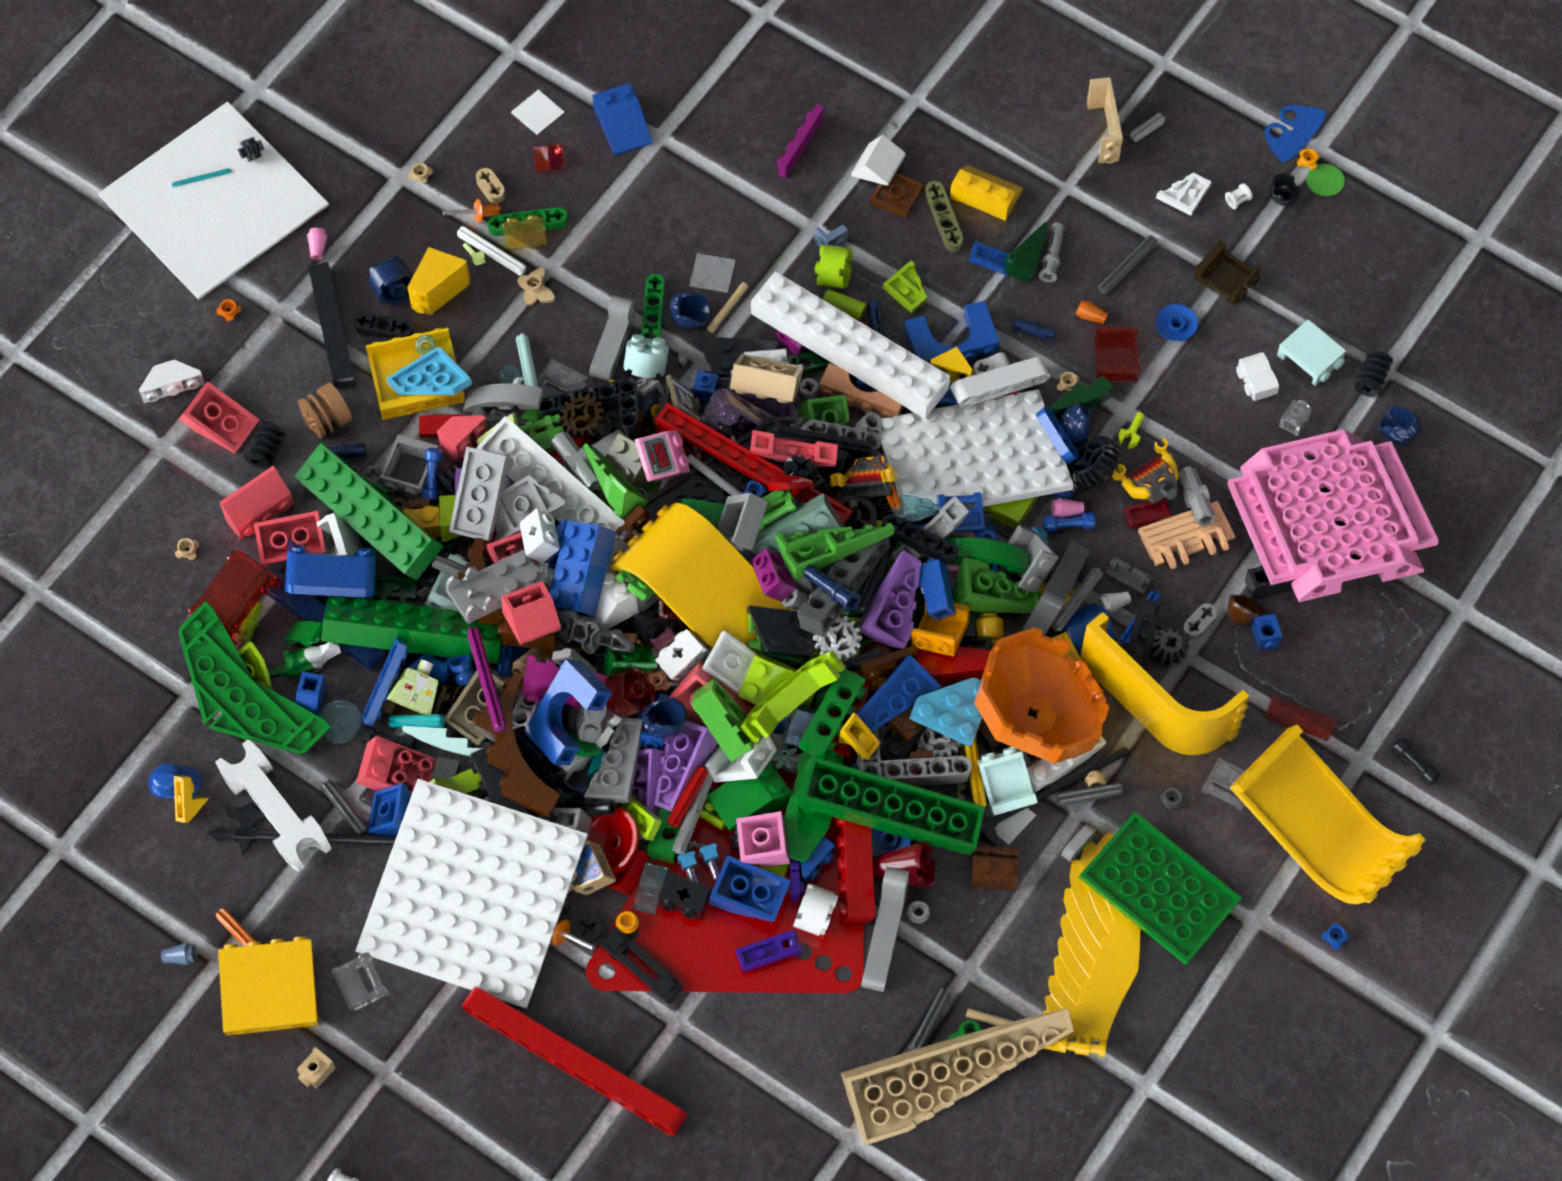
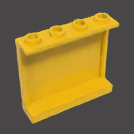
M437 328L426 333H415L412 336L396 337L389 341L374 342L371 345H366L382 420L465 402L463 390L455 395H398L388 385L386 380L390 375L438 346L456 363L448 328Z
M295 937L293 938L294 941L284 942V939L271 940L270 944L261 945V942H249L244 947H238L237 944L225 945L224 949H218L223 1032L227 1036L320 1025L319 1015L317 1014L312 947H314V943L311 939Z

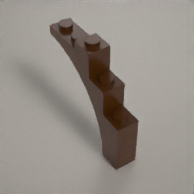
M475 538L473 546H469L468 559H470V564L466 563L465 571L459 572V580L465 577L468 567L473 566L477 571L485 568L483 539ZM502 608L479 618L480 624L498 626V635L502 636V645L555 650L558 631L520 645L502 613Z
M514 672L512 678L507 677L502 686L504 692L501 697L498 696L507 724L506 730L504 732H496L494 730L488 706L485 705L482 712L480 710L477 711L472 721L475 723L474 731L494 741L490 743L486 751L488 755L487 763L509 774H504L499 783V786H501L500 794L549 819L559 801L560 793L547 786L532 772L523 759L516 743L513 730V705L523 676Z

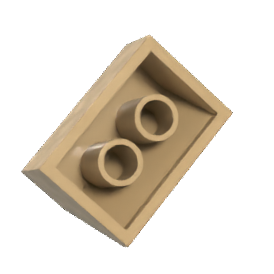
M741 354L733 366L730 389H734L739 394H756V397L762 399L776 398L781 403L793 402L797 395L804 367Z

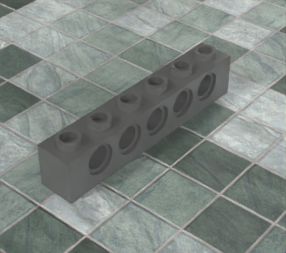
M865 523L861 529H865V526L869 524ZM889 537L834 562L827 576L836 583L845 584L852 593L857 592L890 547ZM817 587L816 590L811 592L805 605L801 606L797 616L800 628L824 637L844 610L843 605L832 601L827 592Z

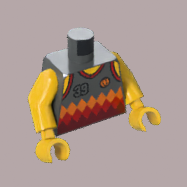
M1162 438L1164 447H1159L1156 441L1154 447L1157 453L1162 454V457L1156 456L1126 476V468L1122 464H1118L1117 468L1120 473L1116 472V470L1113 471L1112 478L1117 481L1121 480V485L1132 498L1157 503L1165 497L1169 500L1176 497L1178 488L1176 481L1179 478L1178 467L1171 453L1167 452L1168 442L1165 438Z
M871 450L868 457L857 458L853 466L844 475L841 473L831 474L830 482L831 487L839 485V487L846 486L850 495L864 498L891 495V482L897 480L899 475L893 465L887 463L886 458L881 456L879 451Z

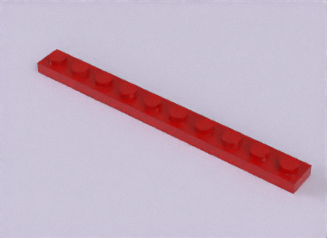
M668 402L656 418L657 424L669 431L678 430V433L684 440L768 488L767 483L772 475H785L784 471L750 452V450ZM815 488L799 490V494L794 496V498L803 504L822 493ZM825 495L845 525L853 511Z

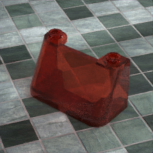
M232 551L228 555L225 565L196 604H193L188 609V618L207 601L216 610L236 646L238 643L234 640L235 633L237 635L240 634L239 626L262 595L268 596L270 592L267 590L271 587L278 590L284 581L243 551Z

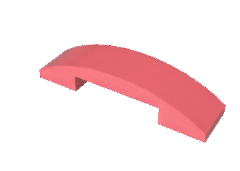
M752 431L750 452L756 455L785 463L787 458H792L795 454L798 457L803 455L805 459L811 458L812 463L817 464V467L836 465L837 444L819 441L816 444L776 438L773 433Z

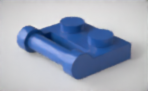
M974 492L973 495L956 496L962 504L974 503L975 508H968L970 513L952 533L984 531L985 522L981 492ZM937 495L939 513V510L954 496Z

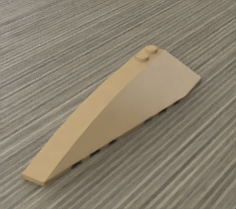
M1068 1009L1044 1013L973 1032L842 1072L841 1075L864 1146L911 1131L919 1123L935 1116L934 1114L952 1106L960 1098L970 1095L999 1077L998 1075L1006 1070H1011L1021 1061L1034 1056L1044 1046H1050L1073 1032Z

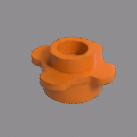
M226 299L220 303L216 312L218 315L224 316L226 321H233L234 316L240 313L242 308L240 305H236L233 300Z

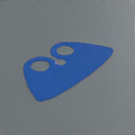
M1288 105L1281 109L1279 113L1280 120L1286 125H1292L1293 130L1288 131L1284 125L1279 123H1272L1264 130V135L1270 148L1281 162L1289 161L1303 149L1325 119L1326 111L1300 105ZM1287 110H1292L1297 114L1295 120L1289 121L1285 119L1284 113ZM1273 127L1280 128L1282 136L1278 138L1272 137L1270 129Z

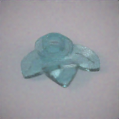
M900 495L903 505L892 508V512L895 515L907 517L908 521L914 522L923 520L935 513L933 501L911 495Z

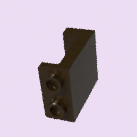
M1220 240L1196 266L1194 279L1234 305L1239 299L1243 300L1251 285L1255 286L1261 277L1259 275L1261 267L1257 265L1252 269L1226 251L1227 244Z
M400 670V671H399V675H398L397 679L394 681L391 690L393 689V687L395 686L396 682L398 681V679H399L400 676L402 675L403 670ZM438 683L431 715L440 714L445 716L444 710L446 705L449 706L452 701V688ZM388 699L383 710L396 716L423 715Z

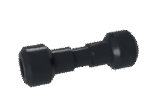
M365 726L361 730L360 741L363 744H367L374 737L379 736L412 750L415 746L416 739L410 734L402 736L387 735L377 732L374 727Z
M1400 738L1393 744L1392 751L1397 756H1403L1408 762H1411L1427 785H1432L1440 777V772L1434 766L1429 767L1416 756L1417 754L1411 749V743L1406 738Z

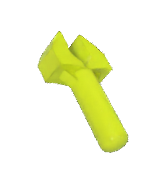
M1138 412L1129 429L1121 428L1118 434L1120 446L1124 439L1131 436V441L1128 449L1138 445L1141 436L1137 435L1136 432L1145 417L1143 413Z

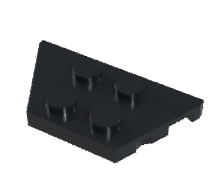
M698 336V344L703 350L712 374L719 375V378H731V370H733L734 363L744 352L778 349V341Z
M751 605L747 607L746 611L753 619L755 632L761 639V645L765 653L808 658L811 655L818 641L813 640L814 633L800 628L797 616L798 611Z

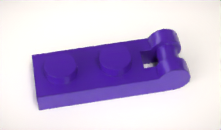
M791 930L736 949L735 953L743 973L802 954L804 951L801 944L797 942L798 935L796 931ZM787 942L790 947L784 949L782 943Z

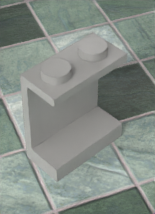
M1018 525L1008 544L1029 552V569L1026 573L1016 572L1022 579L1018 586L1037 593L1057 561L1058 556L1035 530Z

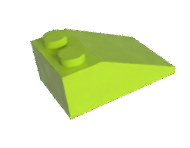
M759 653L752 660L738 696L751 703L758 704L794 674L797 669ZM816 692L802 704L811 706Z

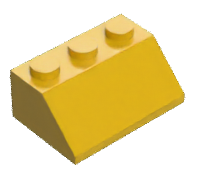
M966 165L958 171L951 184L950 198L1006 221L1023 187Z

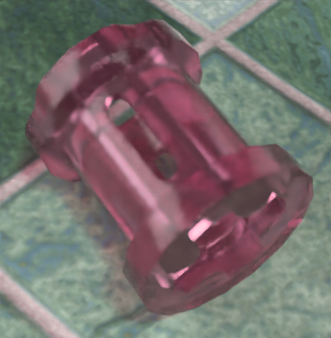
M666 627L665 632L656 639L652 638L650 643L659 654L663 648L669 647L675 641L676 635L669 627Z

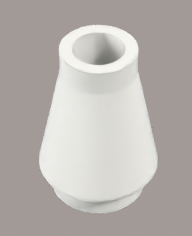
M1127 591L1122 593H1106L1097 598V604L1106 609L1108 614L1131 603V597Z

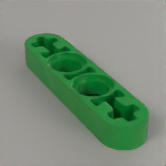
M555 207L495 215L489 218L487 225L491 235L505 236L562 228L567 224L568 217L565 209ZM560 215L561 220H557L556 216ZM535 217L544 219L540 224L532 222ZM514 220H521L523 224L515 227L512 225V222ZM496 223H499V228H495Z
M652 274L646 279L641 335L645 338H649V330L653 331V338H660L665 282L660 274ZM654 282H658L657 292H653ZM655 298L659 300V304L656 306L648 304L650 299ZM652 316L658 319L654 324H649L646 321L647 318Z

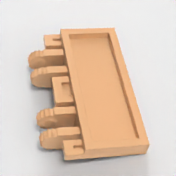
M1218 501L1210 503L1216 518L1209 526L1203 527L1198 525L1192 510L1138 529L1141 540L1155 566L1164 564L1165 561L1162 557L1164 556L1171 569L1176 568L1177 563L1172 554L1173 552H1177L1183 565L1188 564V555L1204 550L1202 542H1204L1210 555H1214L1217 551L1212 541L1213 538L1217 539L1223 551L1229 549L1227 541L1235 539V535Z

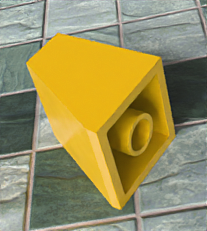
M428 247L408 285L412 309L420 314L432 315L469 286L470 277L467 260Z

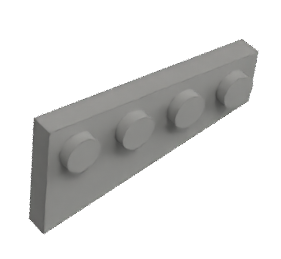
M621 719L611 738V745L601 759L602 764L592 778L593 783L584 795L586 801L595 799L597 801L612 800L616 803H630L641 745V732L644 730L642 719Z

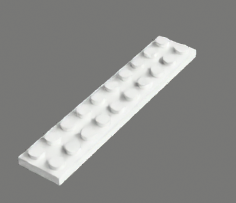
M506 416L478 445L477 449L513 458L514 465L506 471V475L515 483L528 475H533L567 500V505L551 513L560 523L567 519L573 522L601 525L613 531H616L618 527L625 523L623 519L613 513L610 507ZM635 529L633 530V536L640 535ZM626 531L620 536L617 534L615 536L608 563L609 566L614 562L611 558L619 550L624 552L628 547L623 541L627 536Z

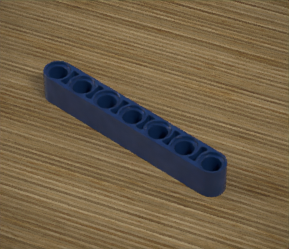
M272 569L258 584L259 588L268 597L299 620L323 624L326 606L311 595L286 592V576L276 569ZM338 643L341 651L369 671H372L386 655L383 649Z

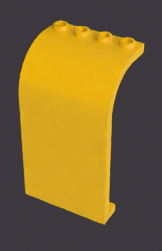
M674 503L668 507L664 505L656 513L658 517L654 521L649 520L641 528L643 532L639 536L634 535L626 543L628 547L624 552L619 550L611 558L614 562L609 567L614 572L626 570L645 582L711 651L723 631L728 632L746 646L748 640L757 639V634L748 633V613L746 610L749 605L791 610V608L784 607L780 601L764 595L754 568L707 519L692 508L681 503Z
M1104 612L1086 626L1080 658L1083 662H1087V667L1092 673L1091 675L1165 747L1184 755H1202L1216 750L1227 740L1231 742L1238 736V730L1242 725L1241 720L1245 716L1244 711L1248 707L1249 695L1244 690L1239 692L1227 704L1216 710L1201 712L1188 709L1174 700L1106 633L1109 617Z
M1298 725L1291 726L1229 788L1322 889L1335 898L1349 904L1370 903L1378 896L1376 892L1381 887H1386L1393 880L1391 876L1395 872L1401 871L1407 865L1406 860L1420 852L1425 838L1420 833L1411 836L1399 835L1378 822L1300 736L1303 730Z

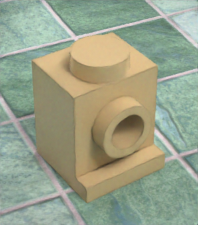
M315 1047L312 1050L313 1052L297 1068V1071L300 1075L298 1078L307 1087L311 1084L317 1089L332 1073L335 1066L331 1059ZM314 1065H317L316 1070H310Z

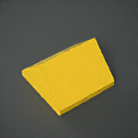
M958 347L930 361L931 365L950 376V383L952 384L957 380L972 376V368Z

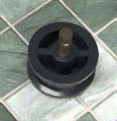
M849 495L837 500V502L853 511L845 524L846 527H852V530L861 529L865 523L875 526L877 512L874 505L868 499L857 495Z

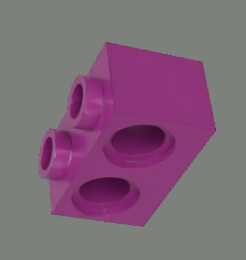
M765 548L751 560L764 595L782 602L797 589L791 574L784 565L781 554Z

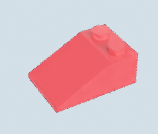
M207 382L179 418L180 421L195 432L233 453L237 452L260 420L210 382Z

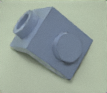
M844 225L828 234H825L820 227L816 228L815 242L819 247L822 244L842 247L848 241V230Z

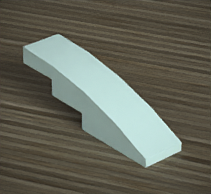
M403 726L402 728L404 732L448 752L471 757V753L482 749L472 748V741L470 739L451 738V730L447 728Z

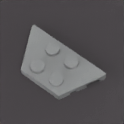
M533 475L524 477L502 490L495 522L497 533L495 541L519 533L521 531L520 522L538 508L551 514L567 505V500Z

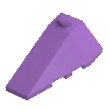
M904 550L901 551L873 597L867 613L863 615L858 626L860 628L859 632L873 641L905 649L914 626L912 617L913 610L916 609V602L914 600L916 588L919 585L920 560Z
M687 720L683 724L684 727L676 735L663 739L665 749L664 756H661L660 760L662 771L657 781L654 805L671 812L697 767L705 768L707 761L714 753L718 744L708 728Z
M657 749L640 750L631 793L658 817L661 807L654 805L657 781L662 771L660 760L661 756H664V751ZM639 834V840L645 839Z

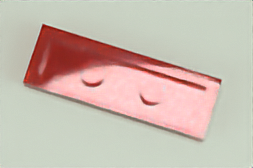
M1276 696L1272 697L1265 718L1288 727L1298 725L1304 733L1327 742L1336 721Z

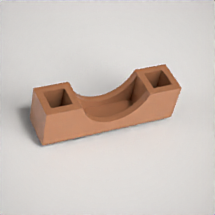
M830 363L819 383V394L823 397L845 395L847 406L857 407L865 413L874 412L882 418H893V416L901 415L904 409L903 405L880 391L864 392L857 389L851 383L847 371Z

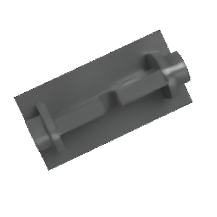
M1117 556L1112 558L1110 567L1105 573L1142 594L1145 593L1154 578L1149 573Z

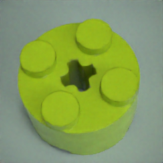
M822 244L819 253L821 259L815 265V274H818L817 285L839 289L847 288L852 268H850V261H853L852 248Z

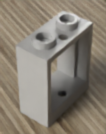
M398 434L380 476L381 484L389 492L397 491L404 493L410 498L422 497V489L426 487V478H428L427 466L419 485L392 477L402 453L425 459L426 449H439L438 445Z
M752 493L728 496L717 526V530L739 553L753 549L768 501Z

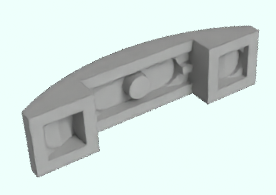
M490 384L480 386L467 393L463 411H484V407L515 405L520 410L540 409L544 390L522 384Z
M954 496L923 529L946 539L970 512ZM930 541L924 543V545H926L927 547L935 546V544ZM902 544L891 555L895 561L903 550L920 561L927 556L905 544Z

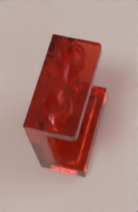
M1096 327L1094 336L1096 380L1103 376L1108 382H1138L1140 364H1138L1137 327Z

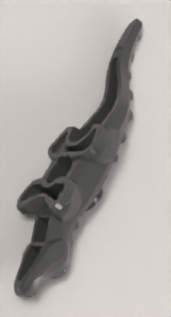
M556 609L561 625V630L558 631L557 635L564 643L577 641L582 644V649L588 654L595 653L600 645L608 646L613 651L627 653L634 651L635 645L627 639L626 634L621 630H608L595 620L578 614L574 610Z

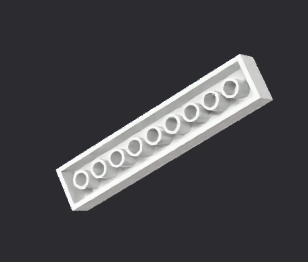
M776 271L751 300L752 315L924 419L927 418L949 389L950 376Z

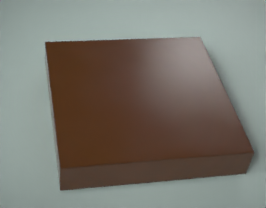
M895 172L888 186L879 183L870 198V203L907 219L923 192L925 184Z

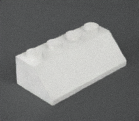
M609 566L607 567L595 617L587 616L606 629H610L632 617V615L639 613L636 596L627 590L628 586L624 582L617 581V574Z

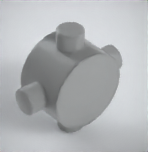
M681 348V351H679V363H681V366H685V363H687V351H685V348Z

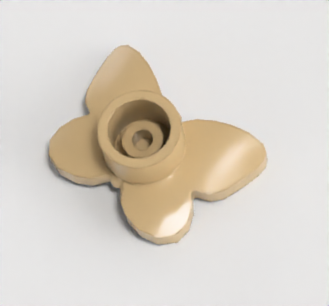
M543 267L532 271L529 276L523 275L518 278L519 286L525 289L524 301L529 306L534 305L537 300L541 303H552L555 301L552 291L544 286L545 269Z

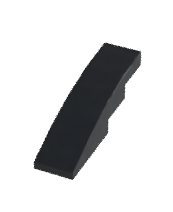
M525 726L513 729L521 755L532 772L547 786L560 793L559 801L563 805L576 801L580 793L564 780L567 772L559 765H554L524 733Z

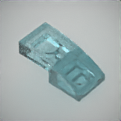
M645 863L633 910L656 914L659 904L658 896L665 882L668 868Z

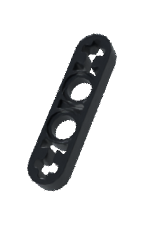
M889 514L883 518L881 527H886L887 523H891L894 526V534L889 537L933 559H939L946 565H952L957 562L959 548L955 544L897 515ZM913 532L914 534H916V536L910 538L907 537L905 533ZM930 541L933 542L935 546L927 547L926 545H924V543Z

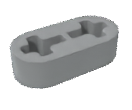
M1209 603L1202 604L1187 619L1183 627V634L1186 635L1187 639L1197 640L1211 627L1217 617L1216 607ZM1211 612V616H1206L1204 620L1202 619L1203 613ZM1198 624L1197 631H1189L1190 627L1193 628Z
M1086 824L1064 848L1061 856L1068 862H1072L1093 839L1097 831L1089 824Z

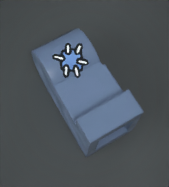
M800 704L788 715L782 735L783 743L799 747L800 740L815 715L812 706Z

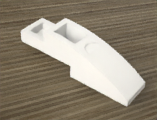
M1101 736L1092 751L1056 764L1042 759L1027 768L1033 790L1036 792L1048 784L1051 786L1099 751L1106 744V741Z

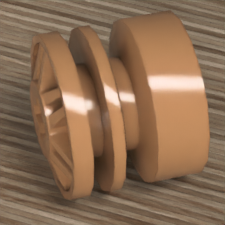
M330 382L317 389L319 400L312 394L307 395L308 402L304 398L298 400V406L304 421L320 439L326 436L325 430L328 433L333 432L332 421L338 427H342L352 421V415L348 406Z

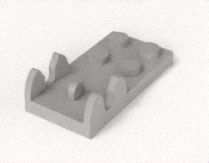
M466 447L449 532L492 542L502 490L506 489L510 484L509 478L506 477V471L514 465L512 457Z
M522 550L480 571H477L473 566L468 567L462 580H459L455 575L450 576L446 583V592L467 624L502 608L503 595L541 581L546 586V581L531 559L526 556L525 550Z

